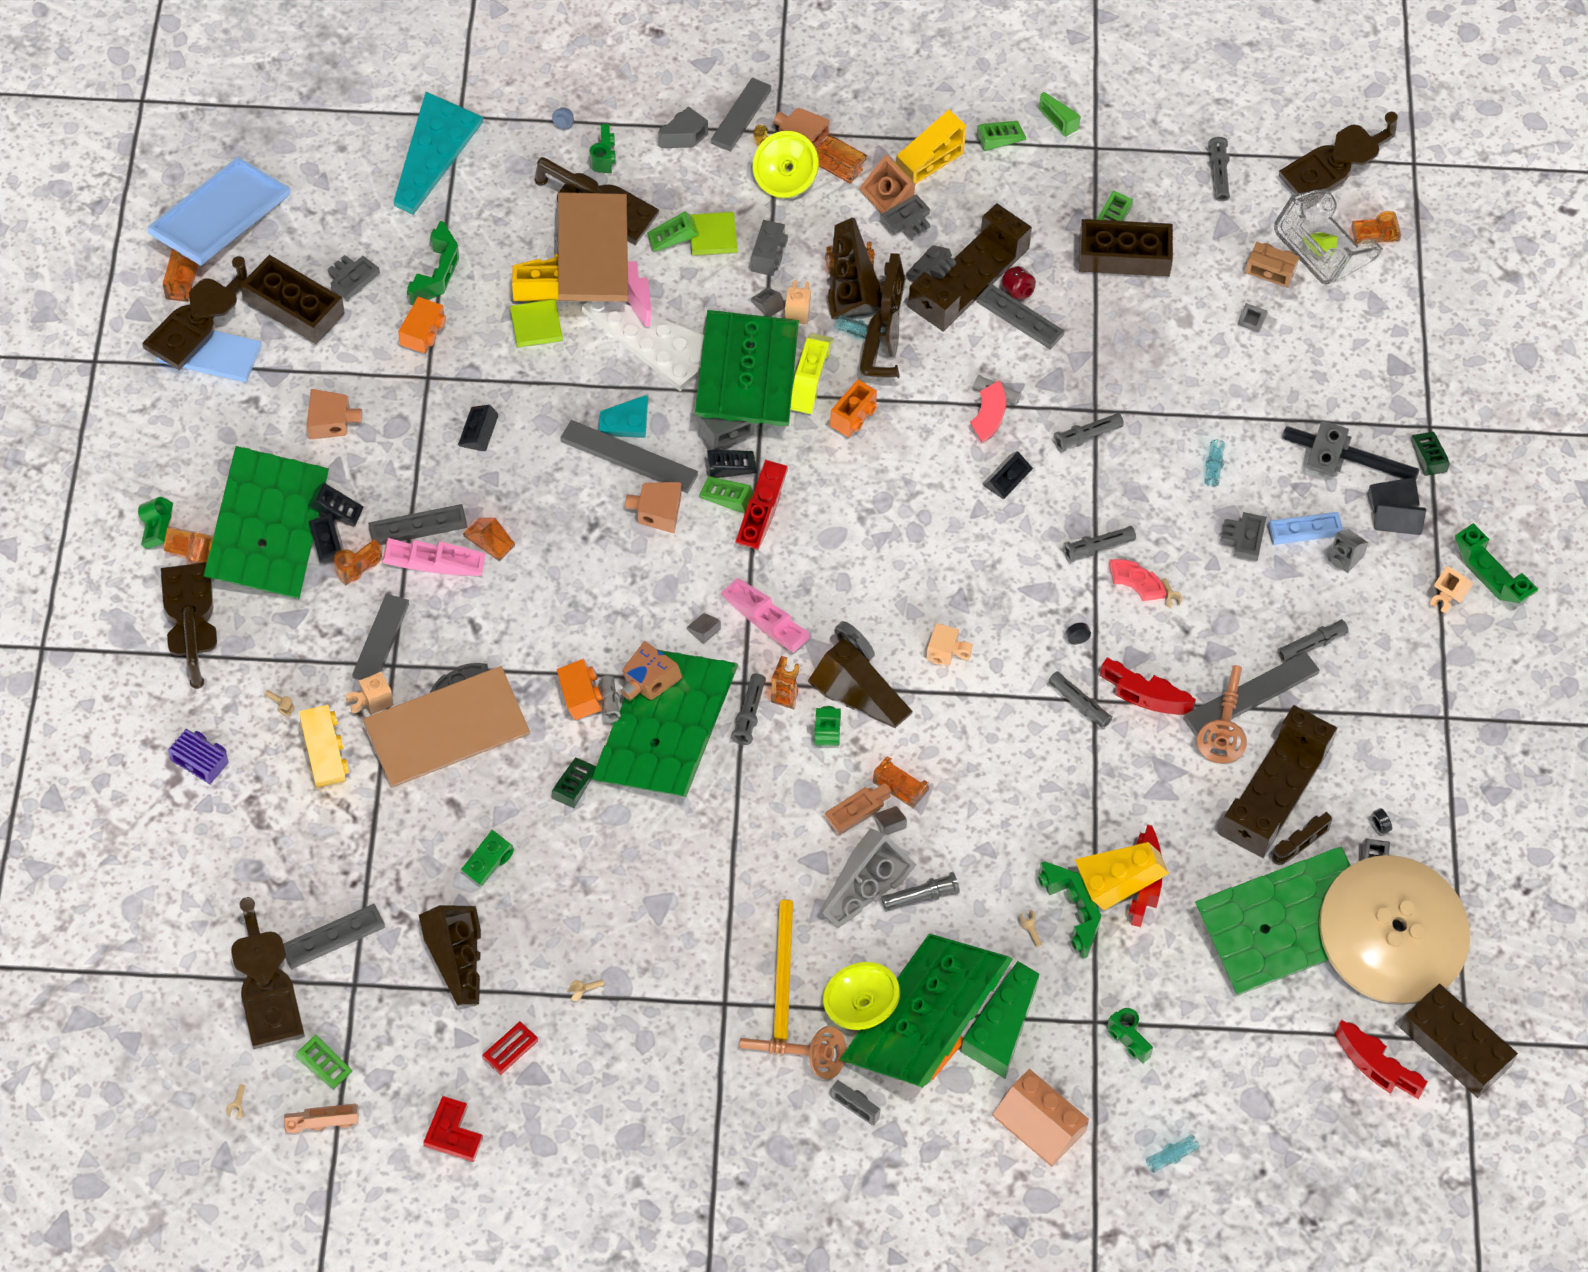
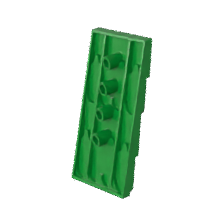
M707 310L695 416L721 418L727 421H747L752 424L765 423L773 426H789L799 320Z
M235 446L203 577L299 599L313 542L309 521L318 518L319 512L308 507L315 489L323 482L326 483L329 468ZM259 541H264L266 543V546L259 547L257 543Z
M659 650L678 664L682 679L652 700H649L641 693L636 695L631 701L624 698L620 709L621 717L612 726L592 780L687 797L738 664L725 660Z
M1342 846L1195 901L1237 995L1329 961L1321 941L1319 918L1321 905L1329 887L1344 870L1351 866ZM1269 926V933L1263 934V928Z
M929 933L897 977L900 986V999L894 1012L880 1024L860 1030L839 1060L923 1088L930 1082L944 1057L950 1054L967 1024L974 1019L990 991H994L1013 959L1003 954Z

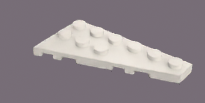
M588 301L582 306V312L679 391L683 390L699 376L704 335L652 314L650 327H645L631 306L618 301Z

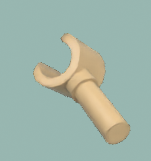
M1163 578L1161 582L1168 596L1166 600L1167 607L1172 608L1173 603L1171 599L1177 600L1178 605H1180L1182 602L1181 594L1173 591L1167 579Z
M269 690L265 692L267 697L279 704L277 710L286 716L291 715L294 705L290 697L284 696L282 698Z
M1029 910V920L1024 919L1021 913V927L1029 931L1036 947L1041 946L1042 943L1035 928L1034 911Z
M575 980L567 992L574 991L575 993L571 1000L579 1001L585 991L604 986V981L598 980L584 984L579 980Z
M239 1085L234 1103H230L226 1108L229 1118L233 1109H239L238 1119L244 1116L241 1104L245 1085Z

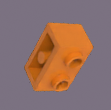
M417 297L398 331L400 345L426 353L429 346L434 345L439 328L442 329L445 325L446 316L444 315L443 305Z
M857 379L831 409L830 427L847 437H850L854 431L858 432L865 418L868 415L872 416L877 409V390Z
M581 659L556 669L567 708L574 720L603 710L600 703L603 700L602 692L599 686H595L594 681L598 678L593 666L589 667L586 661Z

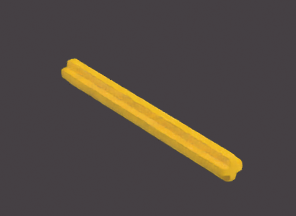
M790 899L780 900L774 1041L779 1039L780 1042L788 1040L793 901Z

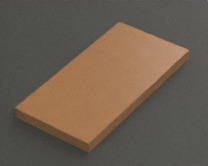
M558 193V300L628 302L626 194Z
M502 666L363 718V723L391 788L530 734L528 725Z

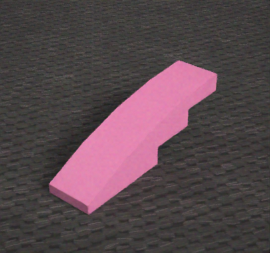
M628 261V301L645 327H650L651 302L648 278H639L637 261Z
M388 538L382 563L431 573L481 576L486 553L441 541L438 542V545L413 540L412 544Z
M737 578L721 592V595L743 616L794 653L810 639L809 631L792 622L790 614L773 605L769 596L741 579Z

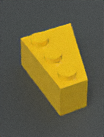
M948 109L896 155V164L916 185L964 154L967 125Z
M554 254V258L541 261L539 258L512 265L513 301H547L554 299L561 301L558 300V254Z
M329 705L299 711L316 788L346 781L345 774L349 773L346 758L341 759L339 750L344 749L341 735H335L333 727L338 725L335 710L330 711Z
M1149 842L1074 859L1092 901L1103 910L1110 908L1169 874L1161 853Z

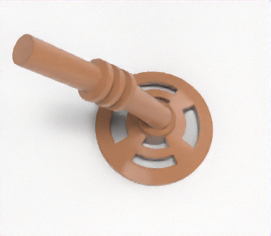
M1238 665L1232 666L1227 692H1224L1226 697H1223L1224 702L1221 704L1223 706L1221 720L1208 722L1200 729L1197 736L1199 751L1205 758L1215 763L1224 764L1236 761L1244 754L1247 746V738L1240 726L1231 722L1233 709H1236V699L1239 696L1237 689L1242 667ZM1209 729L1207 742L1204 743V734ZM1213 733H1216V734H1215V739L1212 740V739H1211L1212 734H1213ZM1230 737H1233L1232 744L1229 743ZM1237 737H1240V746L1237 750H1235L1234 748L1237 744ZM1213 747L1219 750H1226L1227 755L1215 754L1210 750Z
M826 1026L815 1034L811 1045L786 1043L785 1040L780 1042L779 1039L774 1041L772 1038L770 1041L740 1037L739 1048L768 1051L769 1054L774 1052L775 1055L780 1053L782 1056L784 1053L809 1056L814 1073L820 1078L831 1079L838 1075L843 1068L845 1062L839 1060V1058L846 1050V1042L840 1030L835 1027ZM829 1033L832 1037H822V1034ZM837 1045V1057L834 1062L832 1061L834 1057L833 1046ZM818 1067L828 1068V1071L822 1072Z

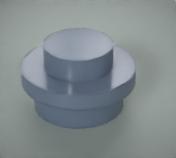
M561 107L552 114V121L557 127L568 129L574 123V115L570 109Z

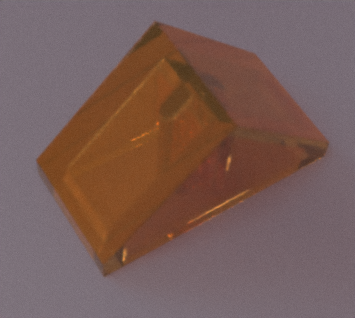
M478 518L463 533L465 538L498 561L515 547V543L496 518Z

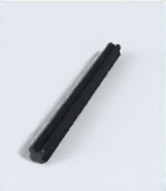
M1286 426L1283 432V439L1309 448L1313 447L1317 436L1290 426ZM1351 446L1348 447V450L1343 449L1340 457L1405 479L1414 477L1416 480L1419 474V469Z

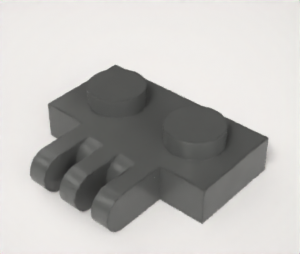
M916 194L881 214L880 221L893 235L903 230L912 239L916 236V233H922L923 228L925 230L930 228V223L925 219L930 214V208Z
M932 245L906 273L908 281L914 282L923 272L934 278L943 279L945 273H948L951 267L956 265V261L951 258L950 249Z
M344 255L341 257L342 262L338 260L334 263L336 268L330 266L327 269L330 275L335 278L330 282L331 288L347 301L380 274L379 267L365 256H361L354 262Z
M1243 512L1241 521L1225 519L1220 542L1236 546L1234 556L1258 561L1267 517Z

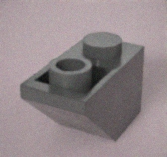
M688 106L682 112L677 113L674 119L667 125L665 124L660 128L658 132V146L660 148H693L708 135V120Z
M1350 529L1338 531L1335 535L1329 561L1336 568L1349 573L1365 555L1369 542Z

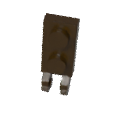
M1327 811L1320 817L1316 815L1307 823V827L1302 831L1298 829L1291 834L1288 840L1280 841L1274 848L1272 861L1280 866L1298 855L1329 831L1332 816Z

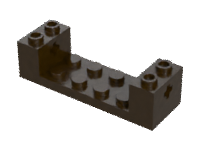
M996 203L982 216L981 233L954 258L956 265L951 267L948 273H945L943 279L933 278L926 272H923L910 285L908 308L944 332L977 300V297L990 284H994L1029 250L1032 226Z
M1293 705L1282 722L1277 740L1241 798H1235L1226 812L1219 835L1264 859L1331 749L1338 727Z

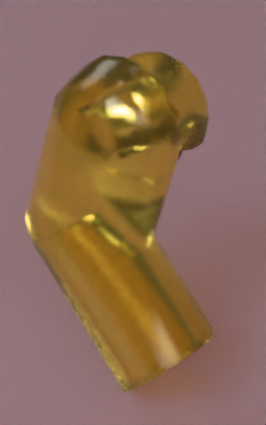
M757 125L753 131L755 143L758 147L768 137V128L765 125Z

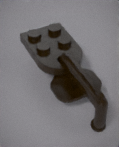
M1393 111L1388 112L1384 117L1387 123L1386 129L1373 137L1360 125L1353 124L1347 126L1336 134L1334 145L1317 147L1279 170V177L1305 206L1344 183L1351 173V164L1364 165L1378 156L1379 146L1388 142L1396 135L1397 113Z
M540 157L537 161L535 183L540 186L545 185L548 182L547 173L565 183L558 193L626 194L627 241L635 246L659 214L658 208L618 186L610 184L599 186L598 182L583 173L574 174L544 157Z
M890 253L889 262H886L884 267L886 278L885 281L881 282L880 288L882 295L881 310L869 321L860 364L861 374L867 377L900 378L898 365H895V367H875L880 341L887 342L890 357L896 356L899 343V315L906 279L900 254ZM882 324L883 327H886L885 332H881Z
M242 256L233 258L232 266L236 268L237 276L226 287L213 279L206 278L200 280L189 291L190 305H184L174 310L142 343L143 349L180 371L212 337L215 329L213 318L226 315L236 305V294L241 290L240 284L248 277L245 259Z
M207 562L161 568L164 610L169 621L175 624L167 634L168 649L173 655H186L190 686L194 689H199L204 685V678L201 676L198 653L209 652L217 646L216 628L206 622L214 608L211 578L203 577Z
M244 897L239 905L244 914L248 937L236 940L232 945L231 953L235 969L247 976L242 984L241 997L253 1049L305 1037L292 981L284 971L279 969L286 958L283 940L276 932L260 933L254 909L255 902L250 897Z

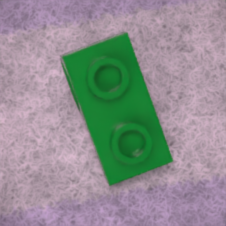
M601 124V143L593 144L589 150L591 169L603 174L612 173L611 164H616L615 150L611 151V146H615V135L610 133V124Z
M157 497L142 503L138 507V515L142 522L145 523L141 545L146 549L165 543L173 502L167 498Z
M833 706L816 708L815 746L840 745L841 708Z
M491 830L461 870L479 885L483 886L498 865H504L511 858L514 847L497 832Z
M1123 1008L1118 1012L1116 1011L1108 1020L1107 1029L1110 1036L1114 1040L1120 1041L1132 1058L1138 1059L1144 1064L1151 1057L1153 1046L1137 1031L1139 1024L1138 1013L1131 1008ZM1128 1021L1132 1026L1126 1027L1121 1022Z

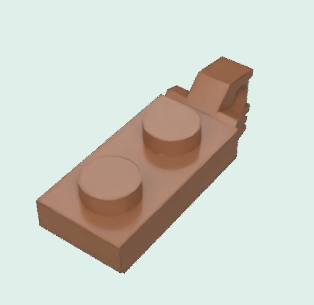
M886 783L874 790L871 787L868 789L864 787L826 811L825 818L837 834L841 835L879 811L884 806L883 802L891 797V789Z
M358 1104L307 1108L304 1112L284 1114L286 1133H299L301 1130L309 1128L312 1130H323L328 1126L350 1127L358 1123Z

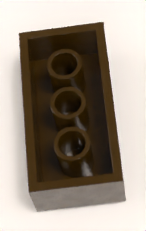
M1082 219L1079 234V272L1170 277L1173 263V224Z
M270 254L240 284L245 303L314 344H317L345 314L341 296Z
M1440 983L1405 1015L1400 1026L1401 1030L1477 1098L1513 1065L1518 1055L1510 1045Z

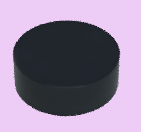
M1082 622L1071 625L1065 632L1068 642L1073 645L1082 644L1091 637L1089 626Z
M1379 808L1372 812V820L1380 833L1385 834L1392 831V823L1384 809Z

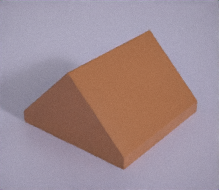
M885 154L859 189L883 214L914 196L915 183L888 154Z

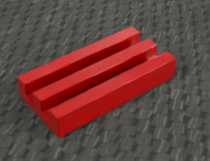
M519 1021L482 1054V1059L486 1062L488 1061L493 1069L495 1068L501 1076L538 1042V1037ZM520 1031L524 1032L495 1059L492 1057ZM529 1037V1039H528L525 1043H523V1044H522L515 1052H513L505 1061H503L501 1064H499L502 1060H504L512 1051H514L522 1042H524V1041Z

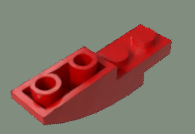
M765 459L753 497L749 500L735 541L736 544L759 550L782 494L781 489L788 472L787 465Z
M1108 657L1102 663L1100 677L1117 686L1115 694L1117 697L1136 706L1165 714L1185 715L1194 710L1196 699L1187 691H1181L1174 687L1168 680L1153 675L1150 681H1147L1141 674L1130 671L1119 661H1113Z
M1147 824L1145 833L1140 832L1137 845L1149 842L1161 853L1152 825ZM1162 878L1136 892L1139 894L1137 901L1132 900L1129 915L1133 916L1131 925L1141 928L1146 907L1157 908Z
M1341 1019L1335 1035L1343 1050L1356 1067L1391 1094L1396 1086L1419 1100L1428 1081L1420 1073L1403 1067L1396 1059L1386 1057L1384 1053L1387 1046L1379 1038L1369 1036L1362 1032L1357 1025Z

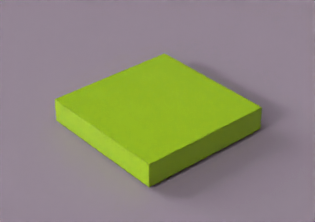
M734 212L689 214L694 219L699 234L691 239L692 255L738 253Z
M556 299L510 306L517 347L563 341Z

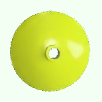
M780 131L767 137L757 148L753 159V173L758 185L768 194L778 198H791L806 191L814 182L819 168L818 153L812 142L804 135L794 131ZM789 165H793L791 171H787Z
M874 962L855 963L841 969L829 980L823 994L824 1008L829 1018L843 1028L852 1030L871 1028L886 1020L894 1012L900 999V986L896 976L887 967Z

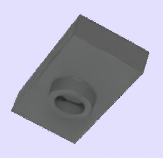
M837 1079L832 1086L831 1097L869 1124L875 1125L880 1118V1108L870 1102L864 1093L859 1090L854 1091Z

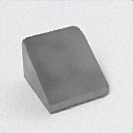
M766 288L751 298L752 303L767 317H771L785 308L781 293L771 288Z
M1245 303L1237 325L1260 332L1268 311Z
M703 613L686 629L704 644L721 630V621L718 618Z
M897 806L874 814L881 832L886 835L907 828V819Z

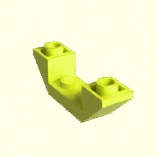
M811 333L806 338L795 374L791 410L812 414L818 394V383L826 358L829 359L834 338Z

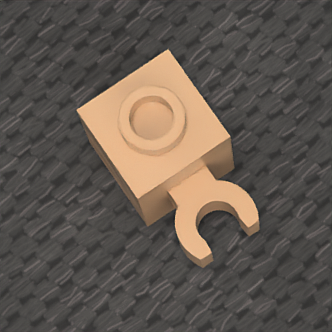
M794 280L792 287H788L785 319L799 320V324H808L811 304L809 282L806 281L804 288H798L797 280Z
M1446 566L1434 584L1442 592L1440 595L1434 596L1430 604L1436 607L1439 601H1443L1444 606L1441 608V611L1447 613L1451 607V599L1453 598L1461 603L1474 583L1454 569Z
M936 623L928 645L926 659L931 660L935 664L949 666L953 655L969 660L973 644L958 642L959 629Z
M382 671L359 680L360 693L350 692L345 696L347 703L357 701L356 704L350 706L352 713L361 711L365 705L371 715L394 706L391 689Z

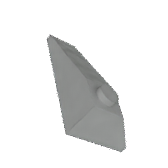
M870 828L854 848L820 912L835 927L839 928L861 913L865 906L881 899V896L888 890L900 886L917 864L886 834Z

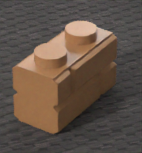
M1256 242L1248 259L1245 273L1289 288L1298 266L1299 256L1288 250L1276 249L1268 243Z

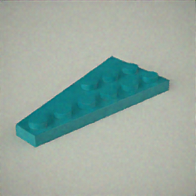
M425 92L394 197L395 207L412 215L415 214L482 125L483 116L429 92Z

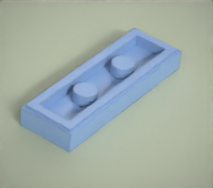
M1338 512L1278 519L1268 522L1273 545L1335 537L1338 531L1343 530Z

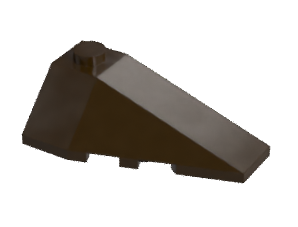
M851 217L836 224L834 227L832 253L835 255L834 268L830 270V276H833L832 289H829L828 292L832 319L866 316L881 309L882 295L880 284L855 218Z
M844 638L825 653L808 679V683L824 697L832 701L836 699L845 703L846 707L854 710L856 708L863 711L870 718L893 728L898 727L913 712L868 660Z
M439 905L419 914L424 941L457 1006L479 1005L480 975L477 972V961L480 960L481 952L477 951V940L481 938V927L476 906Z

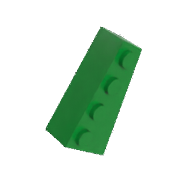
M1017 961L963 1039L961 1053L1006 1079L1037 989L1040 975L1038 972Z

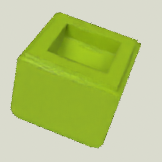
M1316 232L1305 236V239L1320 255L1336 253L1338 240L1336 235Z

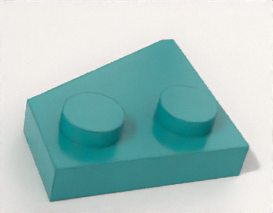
M648 395L600 411L599 431L614 437L646 438Z

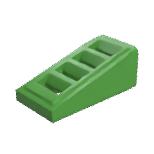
M1041 93L1039 110L1063 136L1066 137L1077 131L1081 116L1049 94Z
M1018 121L977 125L976 135L984 151L1026 140V136ZM1011 129H1015L1018 134H1013Z
M1113 190L1097 220H1107L1104 219L1107 216L1115 221H1124L1133 206V199ZM1115 203V204H1117V205L1123 207V209L1121 210V209H1119V208L1113 206V204ZM1112 210V211H1114V212H1116V213H1118V214H1120V215H1119V217H1118V216H1116V215L1110 213L1109 211Z
M686 211L647 232L654 252L699 235L694 219ZM659 235H661V238H662L661 241H659V239H658V236H659Z
M708 476L699 496L707 501L745 513L754 492L751 485ZM714 486H717L715 492L711 493Z
M316 1034L296 1053V1057L333 1090L353 1072ZM316 1048L318 1052L311 1058L308 1054ZM322 1055L327 1057L319 1065L316 1063ZM330 1061L334 1063L327 1072L323 1070ZM338 1068L341 1069L342 1072L336 1078L332 1079L330 1077Z

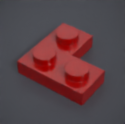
M442 1096L424 1139V1147L474 1162L482 1143L483 1135L460 1128L468 1108L467 1103Z

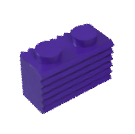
M185 729L168 749L172 762H175L208 784H211L229 763L226 749L218 743L211 744L199 731L193 733Z

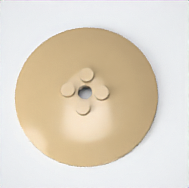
M1382 855L1356 862L1333 881L1321 905L1319 918L1320 936L1330 963L1341 978L1351 987L1374 1000L1390 1004L1418 1003L1439 983L1447 988L1457 978L1466 962L1470 945V929L1467 914L1459 896L1440 874L1413 859L1394 855ZM1393 920L1401 921L1404 925V931H1396L1392 925Z

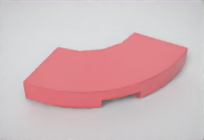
M1000 380L980 391L982 398L981 409L978 415L970 421L982 443L992 437L998 430L1007 406L1006 394Z
M1123 559L1109 560L1114 584H1123L1133 588L1140 595L1142 601L1166 598L1167 593L1163 583L1152 571L1149 572L1139 566V563Z

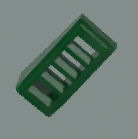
M1434 431L1411 436L1425 476L1448 471L1449 459ZM1428 439H1430V441H1428V442H1422V443L1420 442V441H1422V440H1428ZM1426 446H1433V448L1424 449Z
M575 757L554 786L552 799L575 809L592 780L596 766ZM579 766L588 770V772L584 773L576 768ZM574 773L576 775L583 777V779H578L572 775ZM570 780V781H572V782H574V783H577V784H579V785H578V786L572 785V784L568 783V781ZM564 788L573 790V793L564 790Z

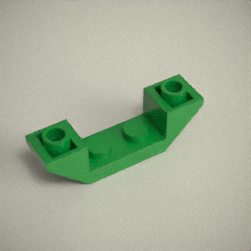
M439 221L437 228L433 229L430 235V242H433V251L441 254L440 265L434 269L432 277L416 274L413 282H409L407 295L410 297V305L415 303L417 297L430 300L444 294L459 261L458 244L443 221Z
M1474 523L1455 535L1466 567L1499 600L1520 604L1538 592V588L1523 573L1513 578L1486 550L1489 538Z
M1046 861L1042 862L1039 874H1037L1040 886L1046 888L1049 895L1066 889L1071 902L1075 901L1078 907V915L1082 923L1074 926L1070 940L1076 952L1079 951L1083 959L1087 958L1099 929L1102 915L1095 902L1092 901L1079 873Z

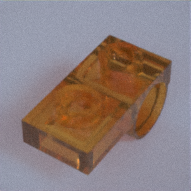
M1384 211L1376 219L1352 221L1351 228L1355 244L1395 242L1401 239L1398 219L1393 211Z
M170 526L166 532L164 551L187 556L186 558L191 561L207 562L213 536Z
M373 539L356 553L347 549L338 551L334 556V563L339 580L346 586L351 581L359 579L368 568L376 566L382 558L381 545Z

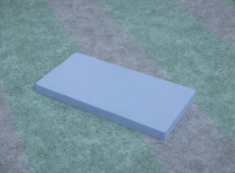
M237 157L149 225L148 234L201 266L290 195V188Z

